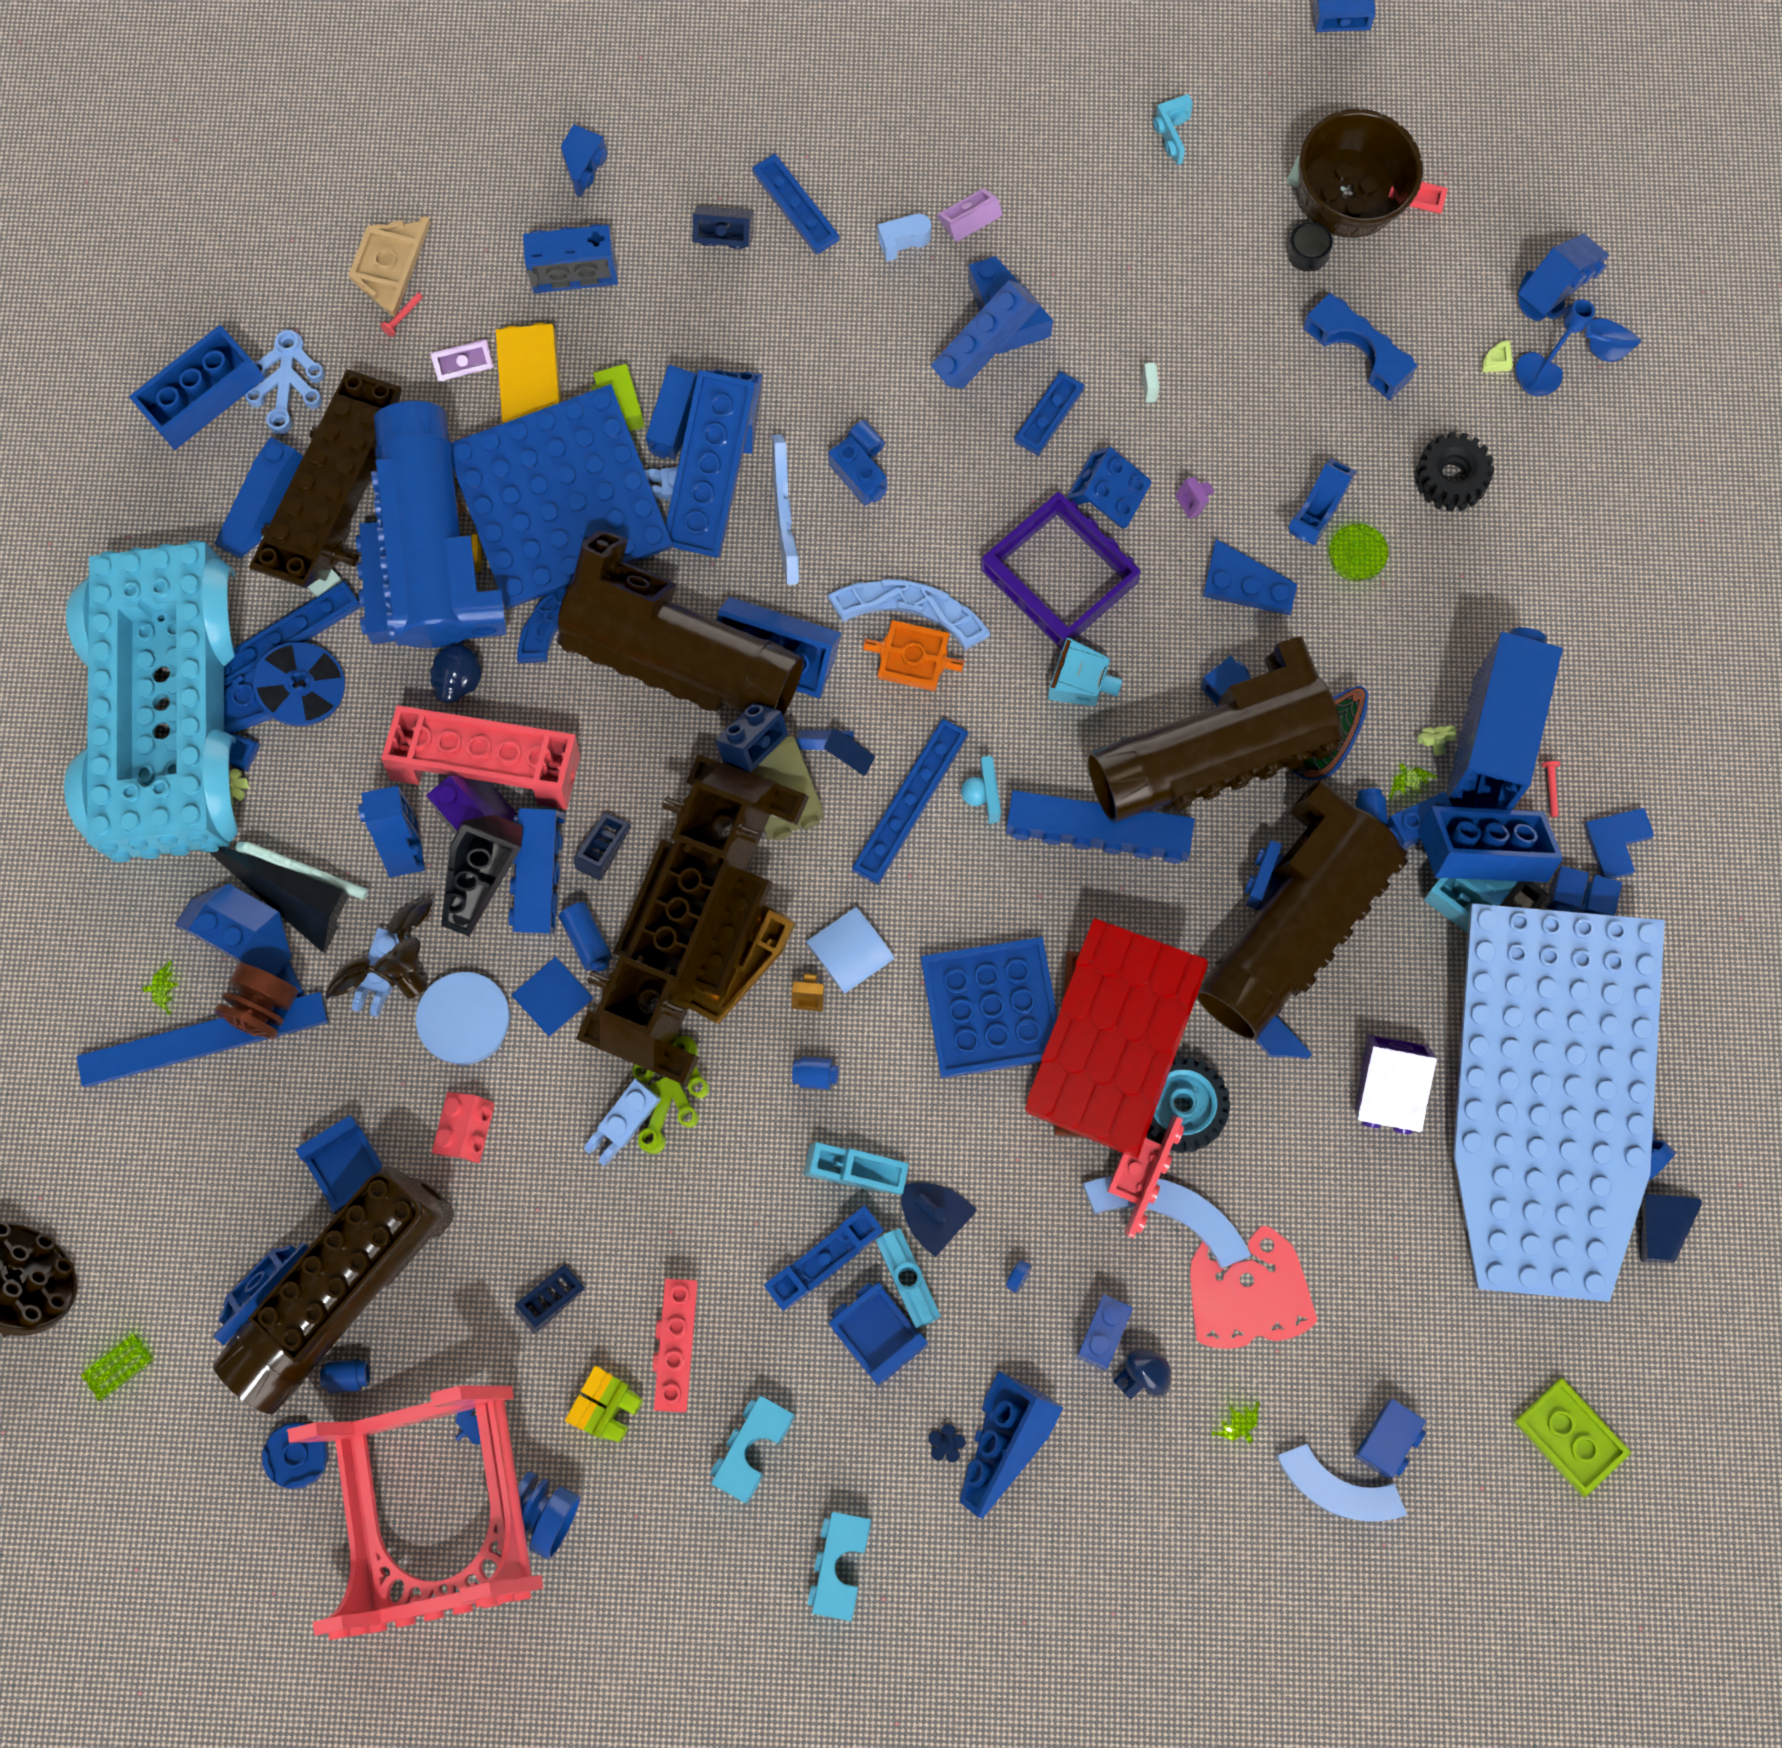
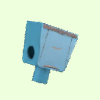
M1066 638L1049 688L1048 699L1096 706L1101 692L1118 697L1123 679L1107 675L1110 663L1108 657L1072 639Z

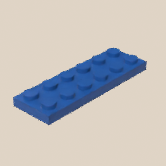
M698 370L666 521V528L674 548L715 558L721 557L758 383Z

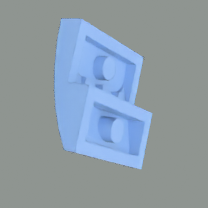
M857 907L806 941L809 949L822 963L828 975L844 994L895 959L886 944Z

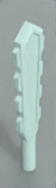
M238 842L235 847L238 852L342 889L346 894L365 900L367 897V888L250 842Z

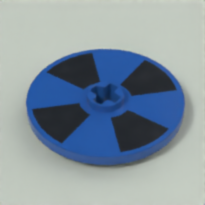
M291 642L271 649L260 659L253 675V691L259 706L271 718L287 725L308 726L327 719L337 710L344 696L345 678L341 666L329 652L310 643ZM301 679L305 681L304 687L294 688V681L299 682Z

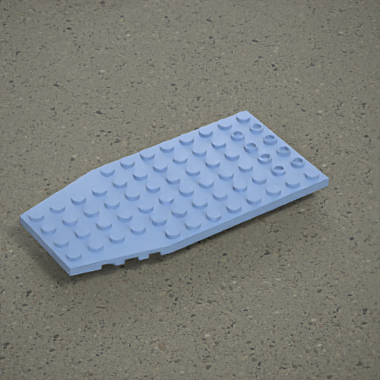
M1484 904L1470 905L1453 1160L1458 1176V1188L1460 1198H1462L1465 1215L1464 1221L1469 1237V1249L1477 1289L1610 1302L1650 1177L1665 920Z

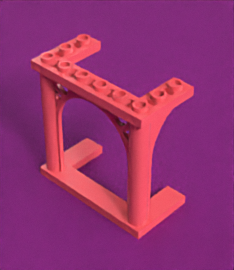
M459 1385L430 1393L431 1402L357 1421L314 1422L287 1429L289 1443L335 1441L348 1531L350 1573L347 1589L340 1605L329 1617L313 1622L314 1636L328 1634L329 1640L382 1632L388 1630L387 1623L395 1622L396 1628L416 1624L415 1617L424 1616V1622L444 1618V1611L452 1609L453 1615L473 1611V1604H475L476 1608L482 1607V1609L502 1605V1603L531 1599V1591L544 1589L542 1575L532 1576L505 1406V1401L514 1399L512 1386ZM476 1409L490 1502V1520L485 1541L475 1559L457 1575L441 1581H427L416 1578L396 1564L384 1545L378 1521L367 1436ZM496 1541H498L497 1551L501 1550V1554L492 1551V1545ZM486 1559H490L497 1565V1569L490 1578L484 1574L482 1568L483 1562ZM384 1567H387L390 1571V1575L388 1577H386L387 1575L384 1572ZM474 1574L479 1583L473 1582L469 1585L468 1579L470 1575ZM400 1579L404 1583V1592L397 1602H393L390 1597V1591L395 1581ZM444 1584L447 1586L446 1593L442 1590ZM418 1587L421 1595L412 1597L413 1589Z

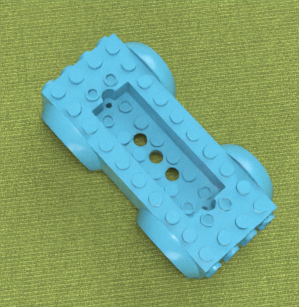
M193 540L187 542V544L176 546L162 544L158 548L151 549L137 547L131 548L127 552L119 553L104 551L100 555L89 556V577L83 580L71 592L67 601L66 624L70 641L79 658L88 667L87 748L83 749L69 763L65 773V802L69 816L77 830L87 839V844L114 862H128L131 857L156 859L160 857V854L167 853L175 856L188 855L189 851L194 850L216 852L219 850V847H229V842L238 833V825L231 802V780L229 778L230 746L232 742L236 743V737L224 732V666L235 657L229 625L228 580L229 575L236 578V571L233 567L226 564L203 541ZM161 667H167L170 671L169 678L161 683L156 682L154 679L156 670ZM163 698H169V706L163 711H158L157 705L159 701ZM163 723L168 724L170 727L169 735L164 739H156L155 728Z

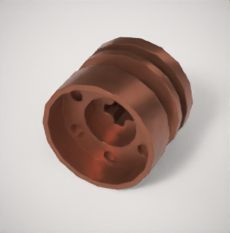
M239 963L229 981L240 991L239 995L224 992L221 997L233 1005V1007L218 1004L214 1012L224 1018L229 1025L252 1036H261L274 1040L278 1031L268 1025L267 1022L281 1026L284 1020L274 1013L273 1010L274 1008L289 1010L299 990L264 970L245 963Z

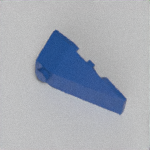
M272 437L268 439L246 476L214 543L215 546L241 559L262 541L261 530L264 528L263 525H270L303 458L298 451Z
M998 1371L984 1399L982 1411L986 1412L982 1431L977 1430L974 1441L979 1442L975 1460H972L968 1465L960 1503L978 1518L983 1519L1049 1438L1064 1407L1044 1393L1004 1372Z

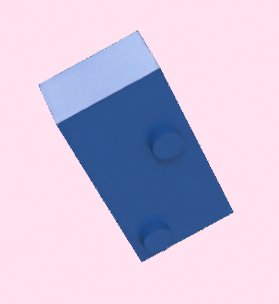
M219 325L132 393L129 398L175 451L263 381L265 377L251 358L226 330Z
M1432 806L1418 830L1435 878L1548 883L1563 860L1546 814L1541 811Z

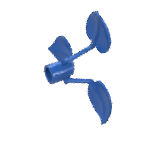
M1529 270L1521 281L1518 293L1532 276L1533 271ZM1518 294L1520 309L1532 320L1541 321L1547 316L1553 320L1565 315L1564 326L1566 331L1547 359L1538 353L1530 352L1522 355L1516 363V378L1522 389L1530 395H1549L1562 383L1563 371L1559 366L1551 363V361L1571 333L1581 332L1585 329V336L1591 339L1589 342L1590 351L1599 359L1607 362H1616L1623 359L1641 342L1637 335L1616 322L1603 318L1594 320L1595 308L1587 300L1579 299L1573 305L1568 304L1565 309H1563L1565 305V300H1563L1550 312L1543 315Z

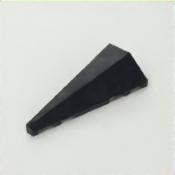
M224 846L219 847V850L216 852H209L267 905L279 911L281 917L321 952L326 953L338 929L336 922L348 899V895L342 889Z

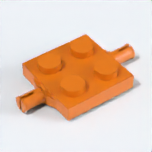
M894 620L891 621L889 633L883 642L865 638L863 651L866 650L880 654L881 663L878 679L935 692L939 677L944 672V669L962 673L965 660L948 657L947 646L950 633Z

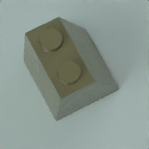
M793 735L785 738L750 773L805 793L809 796V799L798 825L770 815L763 831L767 841L771 839L776 841L785 839L791 835V831L801 827L803 829L812 828L820 823L819 820L824 819L823 809L795 737Z

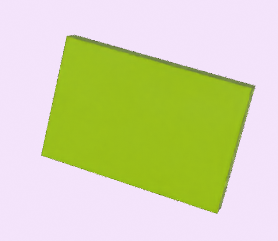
M1562 1377L1554 1382L1513 1421L1583 1498L1587 1497L1632 1453Z

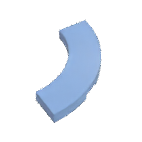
M1308 1444L1276 1456L1281 1468L1293 1485L1308 1499L1317 1504L1318 1507L1329 1513L1365 1522H1379L1407 1516L1395 1484L1382 1487H1360L1344 1482L1329 1473L1318 1462Z

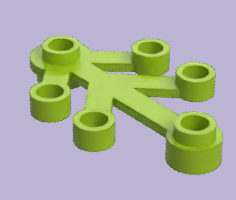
M687 1036L676 1037L673 1046L677 1048L685 1046V1051L697 1056L698 1047L694 1040ZM635 1064L632 1069L633 1076L643 1083L650 1081L655 1072L647 1070L644 1076L639 1077V1072L643 1067ZM695 1066L688 1084V1090L694 1097L703 1098L709 1093L710 1088L709 1084L701 1077L697 1066ZM667 1077L648 1086L661 1097V1100L654 1109L648 1128L643 1129L638 1136L639 1147L652 1155L660 1153L665 1147L666 1138L661 1129L672 1099L679 1111L678 1121L684 1127L692 1128L699 1121V1115L691 1107L681 1084ZM703 1083L702 1090L695 1092V1086ZM692 1113V1119L689 1122H684L685 1115ZM650 1134H653V1141L649 1144H646V1138Z

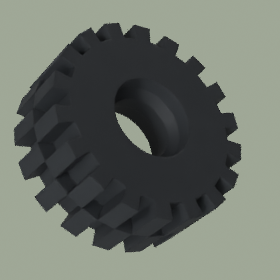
M1449 432L1447 439H1445L1443 434L1439 435L1435 442L1431 440L1426 449L1424 448L1416 466L1415 484L1420 483L1418 487L1420 495L1426 492L1424 499L1426 502L1430 503L1434 500L1436 501L1435 508L1441 509L1442 505H1446L1447 511L1453 512L1455 506H1458L1459 511L1466 510L1468 504L1470 507H1473L1479 499H1482L1493 478L1494 466H1491L1493 462L1492 454L1486 456L1488 448L1485 444L1479 447L1478 443L1480 440L1476 437L1470 441L1467 439L1468 434L1462 433L1460 438L1456 437V432ZM1446 465H1455L1463 470L1465 478L1458 482L1451 481L1444 476L1443 468Z

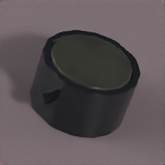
M1304 222L1295 227L1291 233L1287 249L1289 262L1295 268L1309 272L1317 271L1325 266L1329 260L1333 244L1331 232L1326 226L1318 222Z

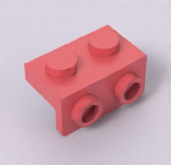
M447 1092L431 1153L438 1156L460 1158L473 1163H480L495 1106L494 1102L477 1095Z

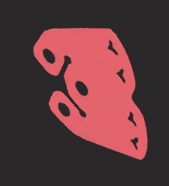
M1261 1226L1248 1242L1250 1253L1268 1264H1274V1272H1269L1268 1268L1254 1260L1238 1262L1228 1269L1221 1281H1218L1215 1276L1223 1268L1220 1269L1217 1261H1212L1208 1258L1207 1252L1209 1248L1202 1241L1191 1261L1190 1267L1196 1340L1201 1344L1213 1348L1232 1349L1248 1345L1257 1336H1262L1272 1341H1282L1299 1336L1308 1331L1317 1322L1318 1319L1296 1251L1292 1244L1274 1229L1268 1226ZM1269 1238L1273 1241L1274 1248L1271 1252H1264L1261 1249L1260 1242L1263 1239ZM1250 1273L1253 1276L1254 1283L1252 1286L1244 1287L1240 1283L1242 1274ZM1297 1316L1307 1318L1306 1321H1301L1299 1325H1295ZM1278 1322L1280 1326L1284 1327V1330L1279 1328L1271 1330V1327ZM1235 1329L1244 1333L1242 1336L1236 1335L1234 1338H1231ZM1214 1330L1219 1339L1214 1336L1207 1337L1206 1335Z

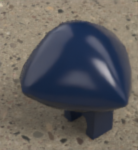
M1137 1350L1128 1353L1125 1361L1126 1368L1113 1380L1130 1400L1142 1388H1145L1146 1392L1152 1397L1167 1394L1171 1385V1368L1167 1359L1156 1352L1148 1350Z

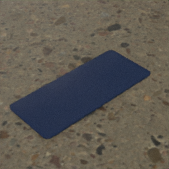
M836 728L833 729L824 746L825 750L863 776H866L875 758L872 753Z

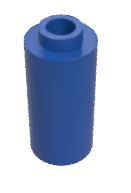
M586 902L573 904L560 912L558 917L585 971L592 970L598 973L609 967V961L613 956Z

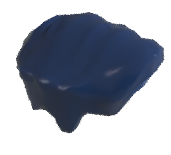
M453 643L449 647L444 648L434 658L433 666L430 668V683L434 688L433 693L436 699L442 703H453L468 692H473L477 689L482 671L477 654L471 648L465 647L462 643L459 645Z

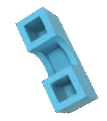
M761 1395L757 1401L751 1399L742 1415V1417L746 1418L741 1430L735 1428L726 1444L730 1448L724 1460L719 1458L710 1473V1476L714 1477L712 1485L746 1504L749 1503L764 1476L749 1465L747 1460L749 1447L759 1439H768L780 1446L796 1417L793 1413Z
M832 1512L831 1519L824 1518L821 1538L826 1539L824 1552L818 1551L814 1571L820 1572L818 1585H811L807 1605L813 1606L812 1614L846 1621L853 1620L859 1587L846 1585L841 1582L836 1573V1564L838 1559L847 1552L865 1554L871 1519Z

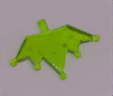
M1402 763L1399 767L1403 773L1394 777L1392 791L1388 798L1392 799V795L1396 791L1406 794V787L1421 794L1420 781L1428 784L1427 778L1433 777L1436 779L1437 775H1433L1419 767L1408 771L1404 763Z
M169 961L166 966L153 975L152 986H144L142 988L143 992H152V1001L167 1011V1015H170L171 1011L168 1010L166 1003L172 1000V997H168L167 994L174 987L178 986L177 982L173 983L167 980L169 976L173 975L172 972H167L169 966L172 965V961Z
M1260 1402L1255 1403L1256 1407L1253 1411L1245 1406L1244 1415L1235 1411L1230 1406V1425L1222 1421L1223 1431L1217 1433L1212 1431L1211 1435H1218L1233 1441L1243 1435L1249 1444L1252 1443L1254 1440L1248 1431L1257 1426Z

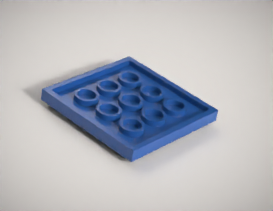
M1043 937L921 956L941 1079L1042 1063L1041 1058L1058 1018Z

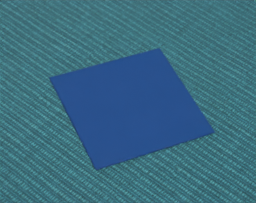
M556 956L511 994L548 1037L593 999Z

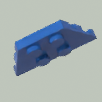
M301 1243L297 1249L292 1245L285 1246L282 1249H271L225 1297L224 1308L218 1319L223 1326L214 1332L213 1337L224 1346L248 1321V1317L309 1246Z

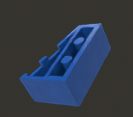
M1581 234L1553 247L1518 294L1539 312L1546 315L1577 289L1588 283L1591 278H1598L1607 267L1604 262L1610 254L1588 236Z
M996 256L970 264L968 267V284L980 311L1008 280L1020 283ZM1040 306L997 354L1051 337L1053 319Z
M399 786L362 792V804H358L361 822H366L367 829L373 838L389 878L426 871L417 814Z

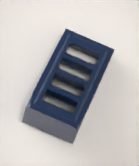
M604 812L574 856L575 868L601 881L626 838L631 824ZM605 826L618 831V833L615 835L604 828ZM599 837H602L610 841L611 843L608 844L604 841L599 840ZM593 848L603 851L604 854L602 855L594 851Z
M564 1264L515 1303L514 1311L531 1332L536 1334L581 1294L585 1287ZM560 1278L570 1287V1292L567 1293L557 1282ZM552 1287L561 1299L556 1301L547 1290ZM542 1297L550 1308L546 1310L537 1299ZM532 1306L540 1316L535 1318L527 1308Z

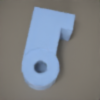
M913 214L877 224L878 240L886 262L897 259V251L910 248L911 246L924 247L930 242L931 221L929 217L924 214Z

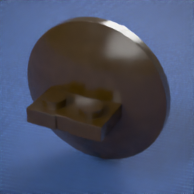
M0 1221V1333L5 1338L9 1335L26 1336L49 1330L66 1316L75 1300L77 1279L74 1265L65 1252L55 1243L52 1236L42 1234L24 1225ZM54 1250H56L61 1255V1258L57 1256Z

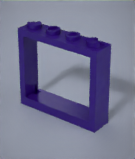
M1059 491L981 558V571L1061 650H1063L1066 638L1076 639L1139 583L1141 575L1140 569L1134 564V559L1130 556L1126 557L1119 550V546L1113 538L1105 537L1099 531L1097 523L1091 517H1085L1078 510L1077 504L1073 500L1070 502ZM1056 515L1123 579L1070 627H1067L1002 563Z

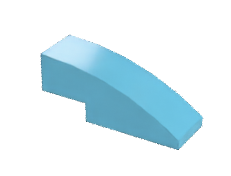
M815 1142L809 1144L803 1175L838 1184L903 1195L909 1163L851 1148L842 1149Z

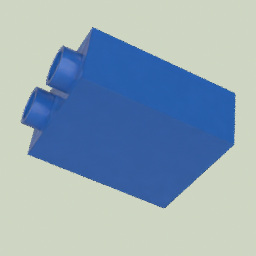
M1526 627L1514 628L1510 633L1501 632L1477 671L1446 794L1453 807L1512 810L1530 787L1563 651L1562 647L1547 644L1548 638L1544 633Z

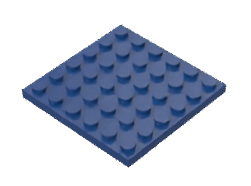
M611 384L451 443L453 469L498 589L502 590V599L506 609L569 587L573 580L581 544L596 532H610L628 539L623 557V562L628 564L674 548Z

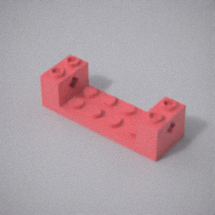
M397 705L381 760L391 781L419 785L423 771L450 776H462L468 779L533 789L537 805L567 810L581 756L575 734Z

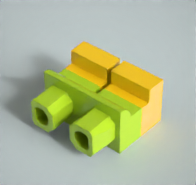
M595 1365L581 1392L606 1405L607 1408L605 1409L578 1395L565 1422L602 1440L607 1438L621 1443L629 1427L615 1420L617 1414L622 1408L636 1415L644 1400L631 1391L632 1387Z

